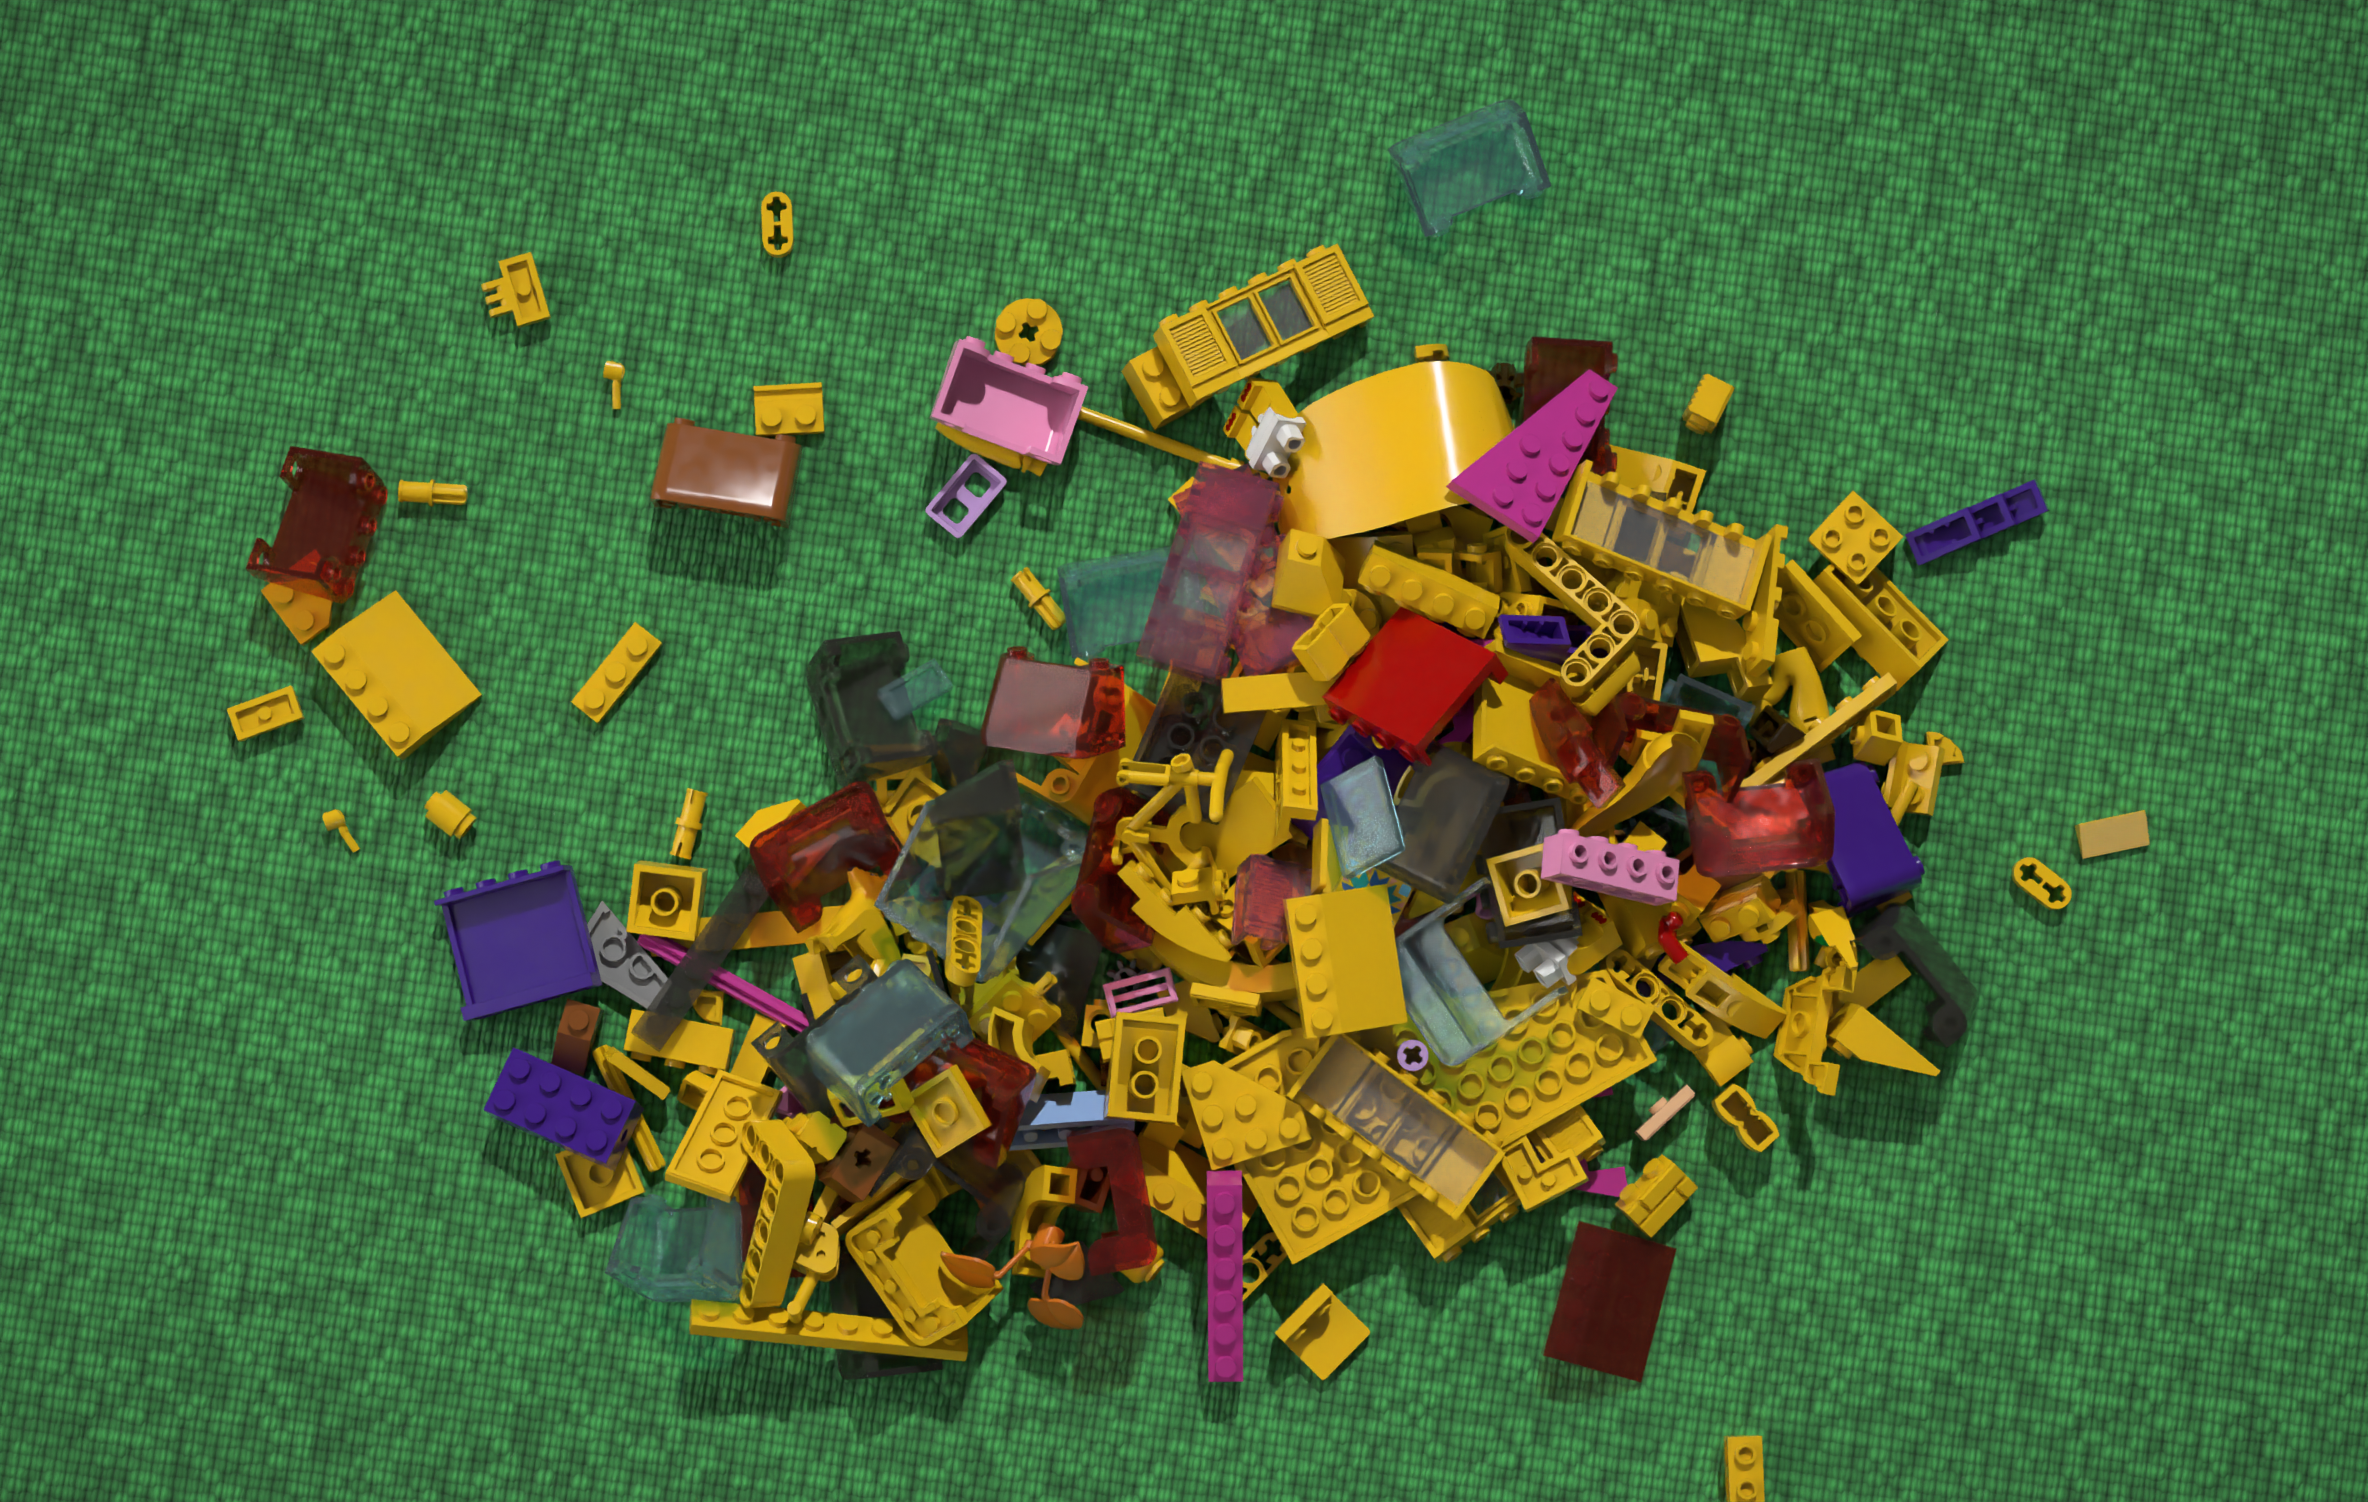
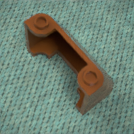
M675 418L674 423H667L650 497L654 507L671 509L677 503L680 509L687 510V508L747 517L759 522L764 517L763 520L772 522V526L789 528L803 449L801 445L795 443V437L776 434L775 439L696 427L694 426L695 421L684 418Z

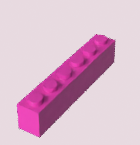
M1207 1171L1208 1382H1243L1242 1171Z

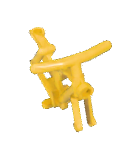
M1225 749L1221 752L1214 773L1195 769L1189 754L1175 756L1171 760V765L1135 762L1129 758L1121 759L1119 762L1120 771L1116 776L1118 784L1127 785L1128 783L1164 787L1133 817H1124L1118 821L1111 853L1113 865H1121L1124 854L1133 852L1138 861L1143 862L1154 875L1152 879L1161 889L1165 887L1171 891L1172 874L1149 841L1167 843L1171 851L1184 863L1177 871L1214 867L1216 879L1223 881L1224 890L1229 889L1227 871L1225 869H1217L1211 850L1206 846L1192 850L1182 840L1180 830L1186 822L1199 824L1202 820L1198 785L1211 786L1209 818L1212 822L1222 820L1224 793L1228 771L1234 759L1233 751ZM1184 787L1186 804L1179 806L1169 819L1167 827L1152 825V821L1149 820Z

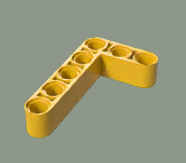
M1507 527L1504 547L1509 557L1594 630L1590 637L1564 662L1561 669V690L1569 697H1582L1635 644L1640 624L1638 616L1543 532L1534 543L1528 541L1521 545L1516 544L1512 540V537L1519 534ZM1542 557H1549L1555 563L1552 566L1544 567L1537 560ZM1573 579L1579 582L1580 587L1568 589L1563 585V582ZM1592 602H1601L1605 605L1606 609L1596 612L1591 610L1588 605ZM1619 624H1625L1632 631L1628 634H1620L1616 632L1614 627ZM1596 648H1602L1609 655L1600 659L1594 657L1591 651ZM1572 672H1579L1585 679L1582 682L1576 683L1570 681L1567 675Z
M781 1119L748 1120L742 1126V1144L767 1180L739 1284V1298L742 1306L745 1308L780 1306L786 1292L815 1181V1165L812 1158Z

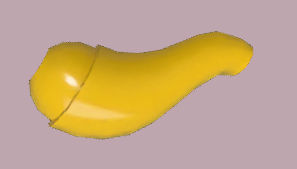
M1682 732L1665 733L1648 742L1637 763L1625 778L1588 808L1576 820L1571 829L1579 831V836L1582 837L1597 836L1617 823L1657 804L1678 788L1694 770L1702 756L1700 754V744L1692 736Z

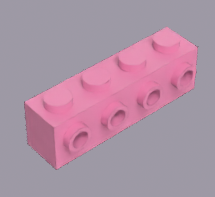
M1560 829L1558 834L1544 838L1541 879L1655 906L1677 900L1680 860L1666 857V852L1647 850L1644 852L1637 850V845L1631 843H1618L1615 845L1608 843L1609 839L1602 836L1586 838L1579 836L1580 832L1573 829Z

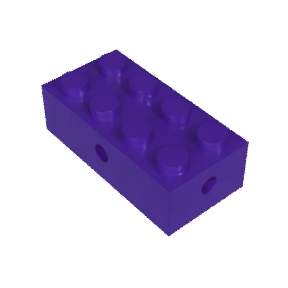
M513 1047L483 1110L499 1121L615 1171L644 1108L631 1098Z

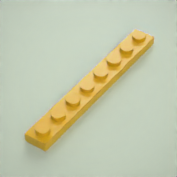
M692 1299L690 1305L689 1334L956 1361H966L968 1354L967 1326L955 1330L930 1345L919 1346L906 1336L895 1319L803 1310L802 1320L799 1323H792L789 1320L787 1308H745L742 1304L697 1299Z

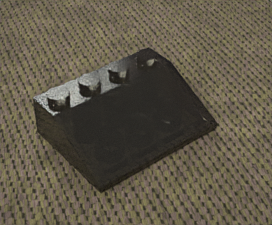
M1175 662L1133 761L1171 765V760L1175 756L1189 754L1195 769L1214 773L1221 752L1225 749L1232 750L1234 759L1228 771L1224 813L1267 711L1223 714L1221 679ZM1128 783L1127 785H1122L1123 796L1146 805L1164 786ZM1198 785L1202 812L1201 821L1219 825V822H1212L1209 818L1211 786ZM1184 787L1160 810L1174 813L1179 806L1186 804Z

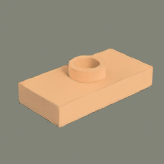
M1684 1085L1668 1101L1664 1097L1660 1098L1648 1110L1652 1116L1634 1133L1641 1141H1647L1695 1096V1092L1688 1085Z

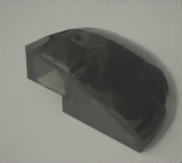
M1054 922L1033 946L1009 933L1011 947L1016 955V968L1019 970V978L1022 981L1035 984L1048 971L1057 978L1058 982L1045 995L1048 1000L1061 1009L1062 1016L1048 1030L1072 1041L1106 938Z

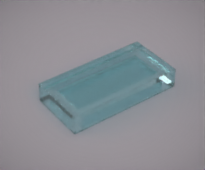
M934 658L878 689L877 696L893 719L897 721L951 691L953 684Z

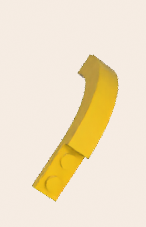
M1132 911L1134 923L1150 950L1166 967H1170L1174 974L1191 985L1194 982L1260 994L1262 1002H1276L1297 998L1292 961L1277 965H1266L1263 969L1259 965L1211 959L1191 952L1170 941Z

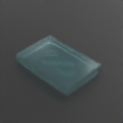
M1373 756L1320 785L1344 878L1350 880L1406 850L1381 758Z

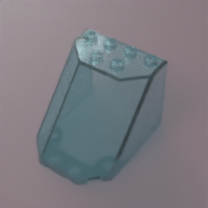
M993 781L925 803L874 906L883 911L884 916L888 920L901 924L910 931L914 939L927 943L937 950L939 957L946 960L947 919L954 898L964 895L977 900L982 905L983 918L981 968L975 981L983 982L997 977L1094 867L1100 858V854L1097 849L1090 846L1093 840L1090 832L1076 824L1061 811L1027 791H1024L1023 794L1016 793L1009 789L1007 785Z

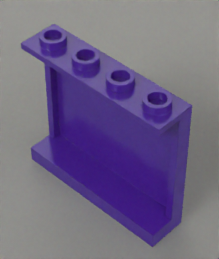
M560 860L540 865L541 871L529 874L528 869L507 874L509 880L499 883L496 882V878L483 880L475 883L477 889L464 892L463 887L443 892L444 898L434 901L435 906H442L466 1006L461 1007L464 1021H476L603 986L573 866L561 865Z

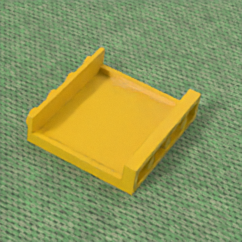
M1498 639L1484 646V648L1497 654L1509 675L1501 684L1486 678L1474 692L1473 761L1487 766L1490 770L1499 771L1514 777L1517 781L1539 787L1547 793H1553L1566 798L1574 804L1585 805L1604 793L1605 787L1591 782L1592 716L1576 713L1565 705V702L1570 697L1564 694L1560 687L1562 666L1505 647L1503 641ZM1577 672L1567 675L1570 681L1576 683L1582 682L1585 679L1582 674Z

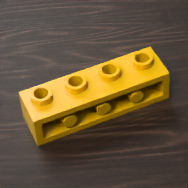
M1376 539L1360 568L1358 583L1363 584V588L1375 595L1383 593L1392 597L1399 606L1406 609L1414 607L1425 612V615L1430 620L1437 623L1447 622L1454 625L1460 633L1471 638L1478 636L1484 639L1499 610L1500 595Z

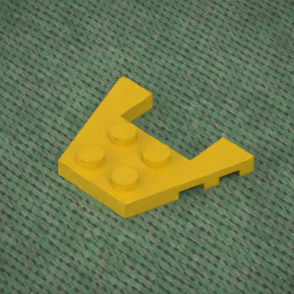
M1843 960L1840 961V966L1836 968L1827 967L1823 969L1820 976H1809L1785 988L1782 1008L1787 1011L1788 1015L1778 1026L1773 1054L1774 1057L1793 1072L1800 1073L1803 1076V1080L1808 1084L1818 1087V1092L1835 1096L1840 1065L1821 1062V1058L1827 1047L1826 1030L1828 1020L1833 1013V992L1853 993L1857 970L1850 971Z

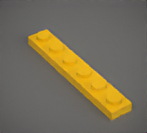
M1889 672L1881 678L1875 676L1862 687L1863 692L1855 698L1851 696L1846 697L1836 706V712L1827 719L1822 716L1814 721L1808 728L1809 732L1803 738L1781 748L1783 752L1775 758L1767 757L1754 768L1755 773L1747 779L1740 777L1734 781L1727 789L1726 801L1740 811L1746 795L1780 781L1860 721L1869 708L1876 709L1892 697L1896 692V680Z

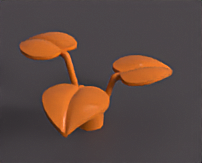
M1048 1223L1040 1224L1033 1241L1027 1239L1024 1246L999 1271H995V1267L992 1264L979 1258L943 1251L940 1253L943 1263L955 1278L966 1285L985 1289L994 1287L995 1279H1001L1030 1251L1031 1260L1046 1269L1041 1293L1042 1299H1029L1028 1309L1039 1322L1057 1329H1080L1084 1323V1317L1077 1307L1064 1300L1050 1299L1048 1294L1052 1273L1065 1280H1079L1082 1278L1085 1270L1084 1255L1079 1241L1062 1244L1065 1233L1055 1225Z

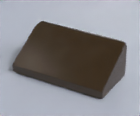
M1770 705L1765 706L1748 730V733L1771 753L1806 735L1788 717Z

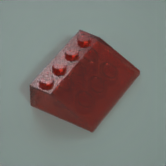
M1576 1221L1541 1355L1641 1382L1676 1248L1582 1221Z

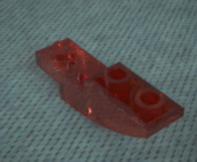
M1554 677L1549 678L1529 700L1531 713L1539 735L1569 784L1578 783L1597 809L1606 808L1623 790L1626 784L1589 737L1593 731L1592 727Z

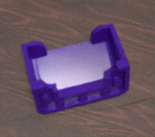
M1863 761L1828 771L1794 784L1811 817L1809 832L1834 880L1832 884L1834 890H1839L1842 902L1838 903V906H1843L1848 919L1920 887L1922 883L1921 875L1925 874L1921 860L1917 855L1912 856L1877 786L1879 778L1876 770L1871 764L1866 765Z

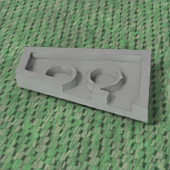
M601 901L587 924L601 981L656 1013L673 983L647 952L638 945L631 933L626 932L625 926L609 907Z

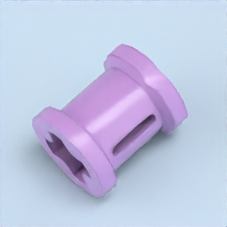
M1418 1040L1404 1041L1397 1049L1398 1063L1409 1071L1422 1069L1428 1061L1429 1053L1427 1047ZM1415 1046H1418L1420 1048L1418 1055L1422 1057L1419 1063L1412 1061L1410 1064H1406L1407 1056L1403 1053L1406 1047L1413 1049Z

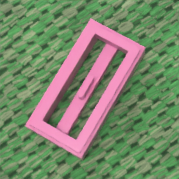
M1170 967L1103 984L1111 1018L1116 1017V1012L1135 1013L1178 1001ZM1163 976L1166 979L1164 983L1113 996L1111 991ZM1169 990L1170 995L1120 1009H1116L1115 1006L1117 1002Z

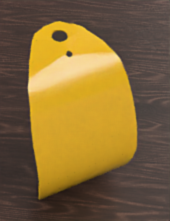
M1451 361L1419 362L1359 380L1328 394L1300 411L1297 417H1302L1307 423L1301 433L1305 442L1301 450L1296 453L1291 452L1287 459L1291 467L1285 478L1272 477V503L1280 534L1284 539L1291 529L1323 536L1328 540L1366 532L1449 507L1470 503L1446 486L1515 430L1514 423L1512 425L1509 412L1495 379L1488 371L1471 364ZM1288 486L1291 487V492L1289 494L1287 493ZM1278 495H1279V499H1280V507H1281L1280 511H1279V507H1278V499H1277V496H1278Z

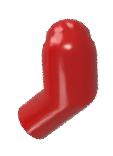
M1673 911L1668 913L1667 916L1663 915L1658 921V943L1672 962L1677 965L1689 954L1677 940V929L1683 926V919L1677 912Z

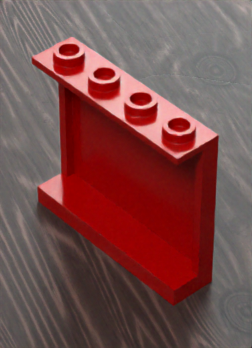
M1400 607L1322 698L1330 708L1328 714L1338 724L1344 725L1347 723L1365 738L1369 735L1374 737L1387 750L1395 748L1408 761L1414 763L1417 760L1430 767L1432 761L1425 752L1426 747L1486 678L1501 684L1509 673L1496 653L1406 608Z

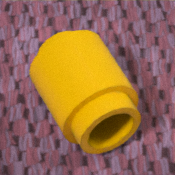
M447 790L442 794L436 791L424 806L428 810L425 817L450 837L455 835L457 838L462 839L477 819V817L471 814V808Z

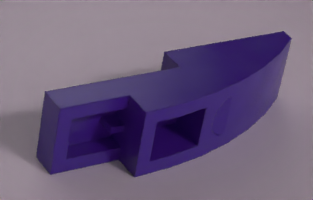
M1746 941L1711 942L1690 947L1729 976L1732 975L1730 969L1740 964H1743L1746 970L1764 961L1761 954L1768 951L1766 944ZM1665 956L1657 959V961L1655 962L1657 967ZM1661 972L1655 975L1666 985L1674 982ZM1643 981L1636 985V990L1641 996L1650 997L1651 989L1646 982Z

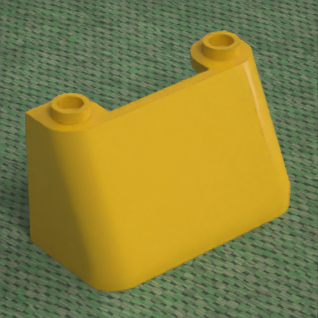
M926 1174L912 1182L864 1218L847 1233L845 1238L848 1251L906 1336L919 1346L930 1345L966 1325L1004 1289L999 1280L996 1279L995 1285L992 1288L983 1289L966 1285L955 1278L947 1269L940 1257L941 1251L953 1253V1251L928 1216L938 1206L939 1194Z

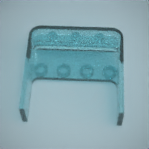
M1491 876L1479 879L1395 938L1406 1011L1437 1058L1449 1066L1459 1065L1469 1060L1569 993L1566 986L1557 988L1509 1021L1504 1018L1445 930L1444 919L1447 915L1492 885Z

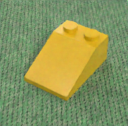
M1846 1001L1827 1025V1046L1841 1057L1844 1056L1848 1060L1853 1056L1864 1061L1937 1076L1940 1072L1938 1068L1861 1005Z
M1116 1012L1103 1118L1171 1125L1177 1123L1186 1018Z

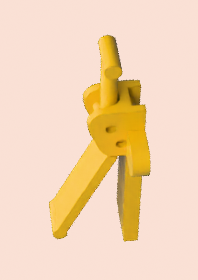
M914 1158L908 1159L903 1166L872 1189L863 1202L853 1204L834 1219L831 1225L828 1223L842 1196L827 1185L825 1186L813 1212L808 1211L805 1215L792 1269L806 1275L793 1301L787 1305L789 1320L792 1323H799L802 1320V1312L818 1281H831L838 1274L840 1258L839 1237L910 1180L918 1177V1163Z

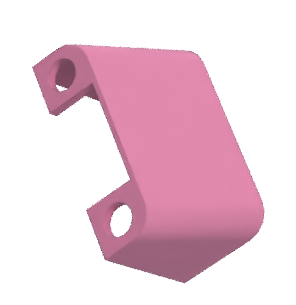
M966 336V339L957 340L953 345L930 419L1052 465H1060L1088 390V386L1081 384L1082 378L1067 372L1050 377L1044 375L1046 369L1027 363L1026 367L1013 363L1014 357L995 351L994 355H991L990 351L984 348L986 343L979 339Z

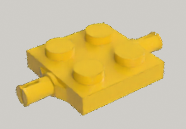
M1009 972L963 1016L964 1024L979 1034L976 1040L980 1053L989 1047L988 1025L994 1006L1023 1018L1034 1026L1032 1043L1062 1016L1061 1009L1048 1000L1045 995L1058 982L1057 978L1053 974L1051 975V972H1046L1035 984L1022 981L1012 972Z

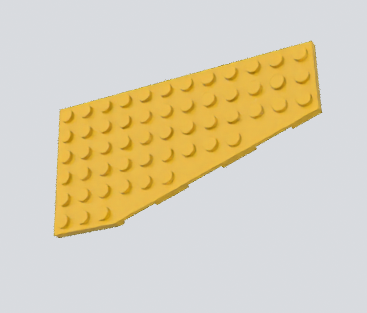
M1606 969L1575 975L1577 980L1570 985L1559 979L1547 989L1540 982L1410 1006L1406 1007L1407 1023L1354 1031L1363 1038L1359 1045L1369 1052L1374 1047L1391 1059L1387 1065L1397 1073L1403 1068L1398 1063L1397 1058L1399 1045L1404 1041L1413 1039L1422 1042L1427 1047L1429 1053L1426 1065L1417 1071L1405 1069L1419 1079L1415 1086L1426 1094L1430 1088L1447 1100L1444 1107L1454 1115L1458 1109L1476 1121L1472 1126L1473 1129L1482 1135L1488 1130L1504 1143L1500 1148L1657 1061L1643 1034L1640 1039H1637L1576 1008L1591 977L1616 988ZM1302 1027L1284 1030L1222 1065L1292 1100L1287 1096V1093L1329 1036L1305 1039ZM1415 1046L1413 1049L1408 1047L1404 1049L1403 1053L1407 1056L1406 1064H1410L1412 1061L1417 1063L1421 1061L1422 1057L1418 1055L1420 1050L1418 1046ZM1379 1072L1346 1117L1375 1139H1378L1410 1094ZM1418 1101L1386 1147L1417 1168L1449 1123ZM1302 1107L1312 1138L1311 1140L1236 1163L1292 1264L1301 1261L1420 1194L1304 1107Z

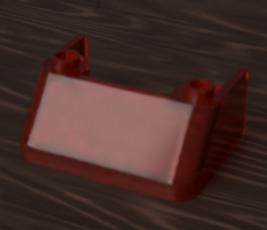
M1633 692L1617 694L1596 716H1593L1591 727L1602 775H1610L1624 741L1631 743L1636 729L1661 734L1669 733L1672 731L1680 709L1713 716L1714 726L1701 759L1716 762L1727 803H1733L1752 761L1745 730L1740 721L1729 714H1714L1640 697Z

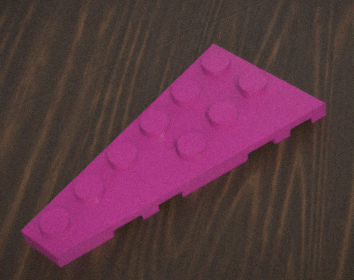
M1589 369L1455 477L1446 487L1534 543L1542 533L1618 387Z

